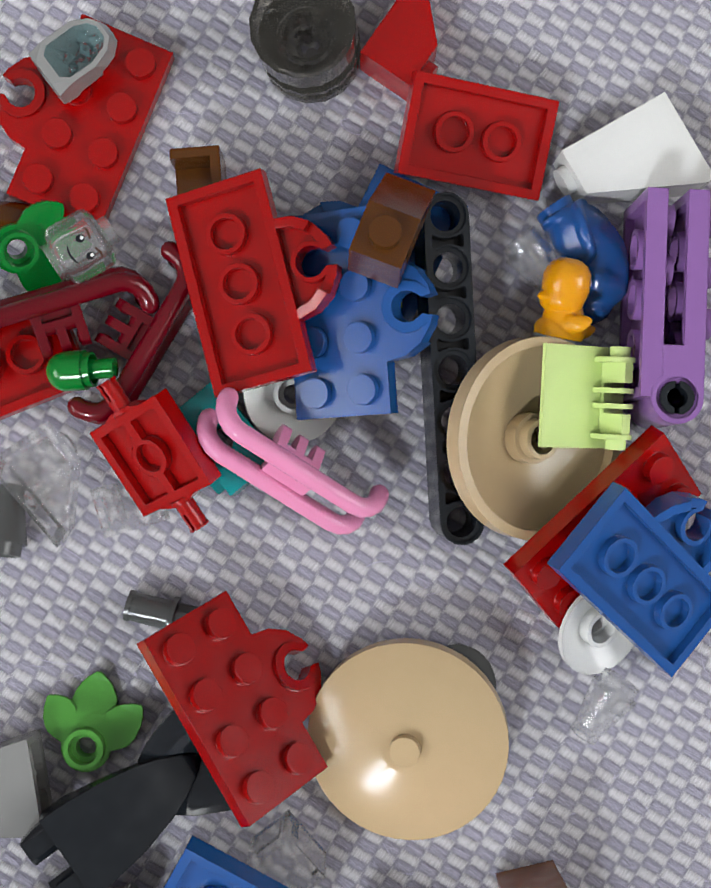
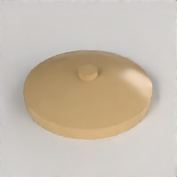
M533 336L516 338L506 341L484 354L463 379L455 395L448 419L447 458L451 477L461 500L473 516L486 527L502 535L522 540H530L620 455L621 451L607 450L605 448L538 447L543 343L575 345L572 342L556 337Z
M396 638L379 641L354 652L344 659L328 676L316 697L317 704L309 717L308 733L328 766L316 776V779L334 806L357 825L373 833L394 839L424 840L451 833L472 821L486 808L497 793L506 771L509 753V732L505 710L499 695L487 676L474 663L457 651L433 641L416 638Z

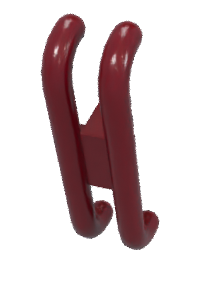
M167 241L161 246V255L177 271V278L156 315L152 317L119 298L114 306L121 313L131 316L129 321L125 324L108 315L104 322L121 333L117 341L102 332H98L94 341L128 360L117 381L131 402L139 399L192 310L177 244L173 241ZM74 397L67 404V409L72 416L97 425L106 423L109 416L113 414L105 399L100 402H92L81 397Z
M123 266L109 267L0 300V328L30 319L42 356L45 359L53 356V347L47 338L48 336L57 334L63 352L73 350L67 331L74 328L77 329V337L82 346L93 344L80 304L115 293L128 292L133 294L137 305L141 307L143 312L153 314L159 309L160 301L152 284L136 270Z

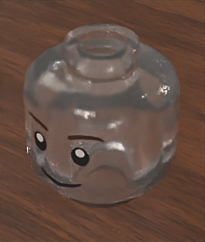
M79 209L50 225L45 230V240L47 243L42 245L41 249L62 281L70 278L77 284L90 280L112 268L117 261L113 246L121 241L105 215L96 220L89 211Z

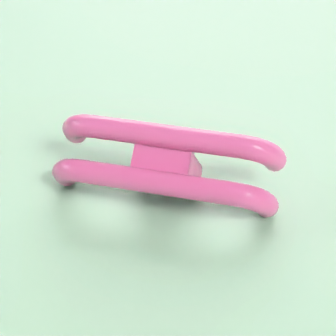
M227 387L222 389L217 397L215 409L206 408L200 413L196 426L197 437L204 452L210 458L324 530L337 535H348L358 530L366 517H372L380 513L388 501L389 491L384 485L378 484L373 486L368 497H361L319 471L325 450L315 445L308 455L305 456L309 440L302 435H298L291 446L288 445L292 429L285 424L278 428L272 440L247 425L237 413L236 408L239 395L234 388ZM217 424H220L225 434L233 441L263 459L264 463L259 465L224 443L217 433ZM312 490L347 513L339 515L306 495V493Z

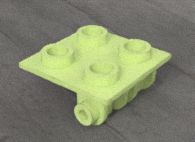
M543 343L538 447L626 450V440H632V435H630L631 414H623V409H633V404H623L624 394H634V389L624 388V383L633 382V364L636 363V358L631 357V347Z

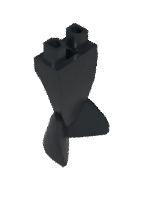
M173 710L164 718L146 742L138 763L95 780L64 795L41 812L39 822L21 839L20 846L35 866L55 851L59 850L68 865L49 878L48 884L50 888H107L150 848L175 815L200 816L229 811L231 809Z

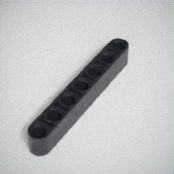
M441 192L435 194L414 246L415 265L426 270L425 274L434 284L438 294L430 298L421 297L417 294L418 316L422 313L436 315L443 306L449 308L454 313L456 319L455 327L449 334L442 332L437 326L429 340L431 344L420 352L429 520L436 534L456 545H467L480 537L484 530V525L467 509L455 488L454 482L448 483L445 479L444 468L448 462L446 448L447 433L442 428L441 419L443 413L452 406L463 379L477 362L470 223L468 208L463 199L455 193ZM434 206L445 209L449 214L451 222L448 231L437 229L431 222L430 214ZM437 256L446 258L452 265L453 276L448 283L440 281L434 274L433 264ZM447 356L454 359L458 366V376L451 384L443 382L438 371L441 361ZM462 507L466 514V521L461 529L450 532L447 527V517L455 508Z

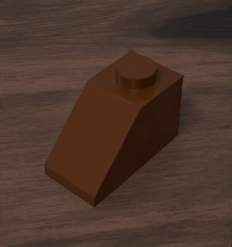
M386 172L367 203L350 245L348 270L398 289L436 191Z

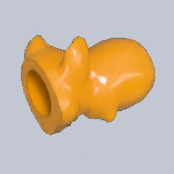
M559 257L551 261L545 268L541 291L537 294L544 311L542 317L535 322L533 332L582 342L583 339L593 335L596 328L591 325L592 318L585 316L583 306L590 293L592 279L589 268L582 261Z

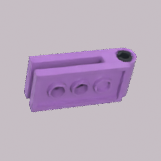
M648 187L624 211L623 240L629 260V286L627 294L620 301L619 346L631 347V357L636 358V363L633 364V382L624 383V388L634 389V394H624L623 404H633V409H627V412L631 414V420L636 425L648 429L651 425L655 428H662L686 423L694 419L703 406L706 340H709L711 337V309H707V289L711 288V258H709L711 190L689 189L674 204L668 205L669 188Z

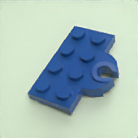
M366 206L295 216L309 220L318 226L333 240L337 247L330 252L320 249L309 251L302 262L305 275L307 277H315L323 271L326 265L338 264L342 267V277L333 300L323 312L304 321L317 371L294 378L297 420L398 413L395 361L414 357L431 344L429 340L438 324L439 315L422 313L414 321L408 322L401 314V302L409 293L414 292L426 298L438 295L434 284L425 274L426 270L408 261L398 289L348 270L349 248Z
M612 482L547 564L660 670L673 677L711 629V576L708 574L711 571V509L705 507L708 501L688 492L673 491L655 498L644 507L626 487ZM696 513L693 524L685 531L688 519Z

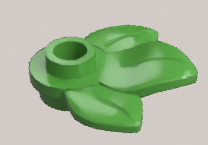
M97 671L82 681L72 699L59 694H49L43 709V720L47 732L61 742V753L65 762L72 769L80 772L97 770L108 760L111 751L130 745L138 735L144 718L142 704H118L115 687L102 671ZM81 738H91L96 745L95 752L85 753L80 747Z

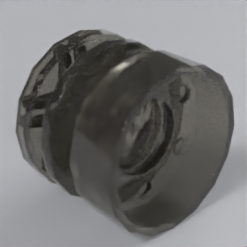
M351 0L254 1L249 17L250 39L272 85L287 98L303 103L326 102L344 92L355 79L360 66L361 39L355 8ZM314 42H318L319 48L317 50L309 48L305 54L302 52L301 47L303 45L311 47Z

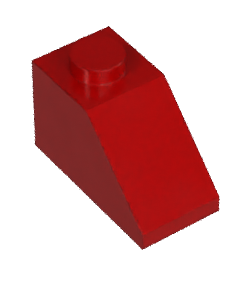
M396 0L360 51V70L406 102L412 72L419 70L436 74L439 68L434 64L438 43L430 0Z

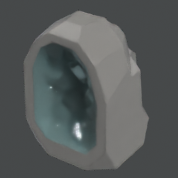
M89 18L72 20L42 40L29 53V56L59 99L66 104L77 98L85 88L103 75V71L115 57L117 39L109 27L99 21Z

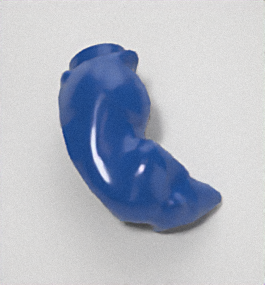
M566 195L544 209L536 218L544 232H547L556 253L561 257L580 260L589 268L592 284L590 293L583 306L585 316L592 318L591 325L607 318L613 307L627 294L629 286L628 253L623 238L598 208L588 204L583 198L573 201L570 195Z

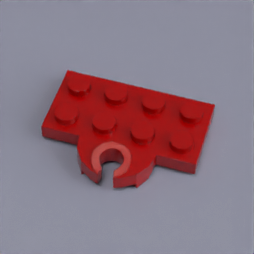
M82 14L81 17H80V19H85V18L93 19V18H91V17H89V16H86V15H84V14ZM110 25L107 26L117 39L115 57L103 71V75L85 88L77 98L64 104L44 79L30 57H25L9 67L3 74V77L14 87L28 85L35 88V96L32 102L26 106L17 107L10 103L5 94H0V125L12 142L24 150L6 194L10 198L28 205L47 200L61 202L64 205L63 220L80 227H85L102 235L175 60L173 52ZM77 48L69 53L73 65L81 70L90 64L88 51Z
M261 168L166 198L215 398L218 397L222 389L227 387L234 388L238 393L316 372L317 369L304 321L323 312L333 300L342 277V267L338 264L326 265L319 275L307 277L303 271L302 262L305 255L311 250L320 249L330 252L337 248L333 240L309 220L292 215L278 217L267 172Z
M224 591L137 643L139 650L241 827H250L328 767L303 725L304 720L314 711L317 704L316 697L321 689L319 662L301 668L297 680L287 674L284 666L287 654L295 655L301 653L309 646L302 638L287 630L270 628L251 634L227 591Z

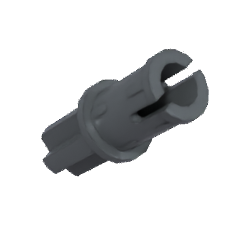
M131 590L125 603L123 620L162 629L194 610L197 606L181 603V597L177 596L172 601Z

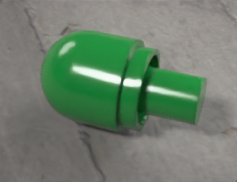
M86 350L59 352L49 360L46 367L48 381L53 387L61 391L89 390L91 387L98 385L99 379L112 378L113 376L117 378L119 373L118 362L115 357L97 359L94 352H87Z

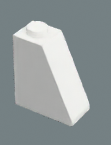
M665 92L561 150L553 163L555 167L553 176L560 191L565 196L571 195L574 201L583 198L588 204L633 201L648 187L669 188V197L683 196L689 189L702 190L711 182V169Z

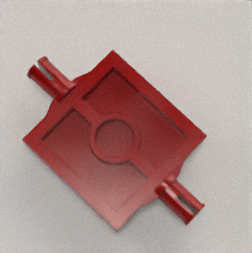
M116 376L97 386L96 388L106 400L113 414L109 416L106 423L100 425L89 434L142 515L145 517L159 509L176 508L190 529V533L205 526L209 520L205 517L193 496L200 489L212 484L222 474L213 460L204 452L197 435L167 388L147 399L131 402L117 381Z

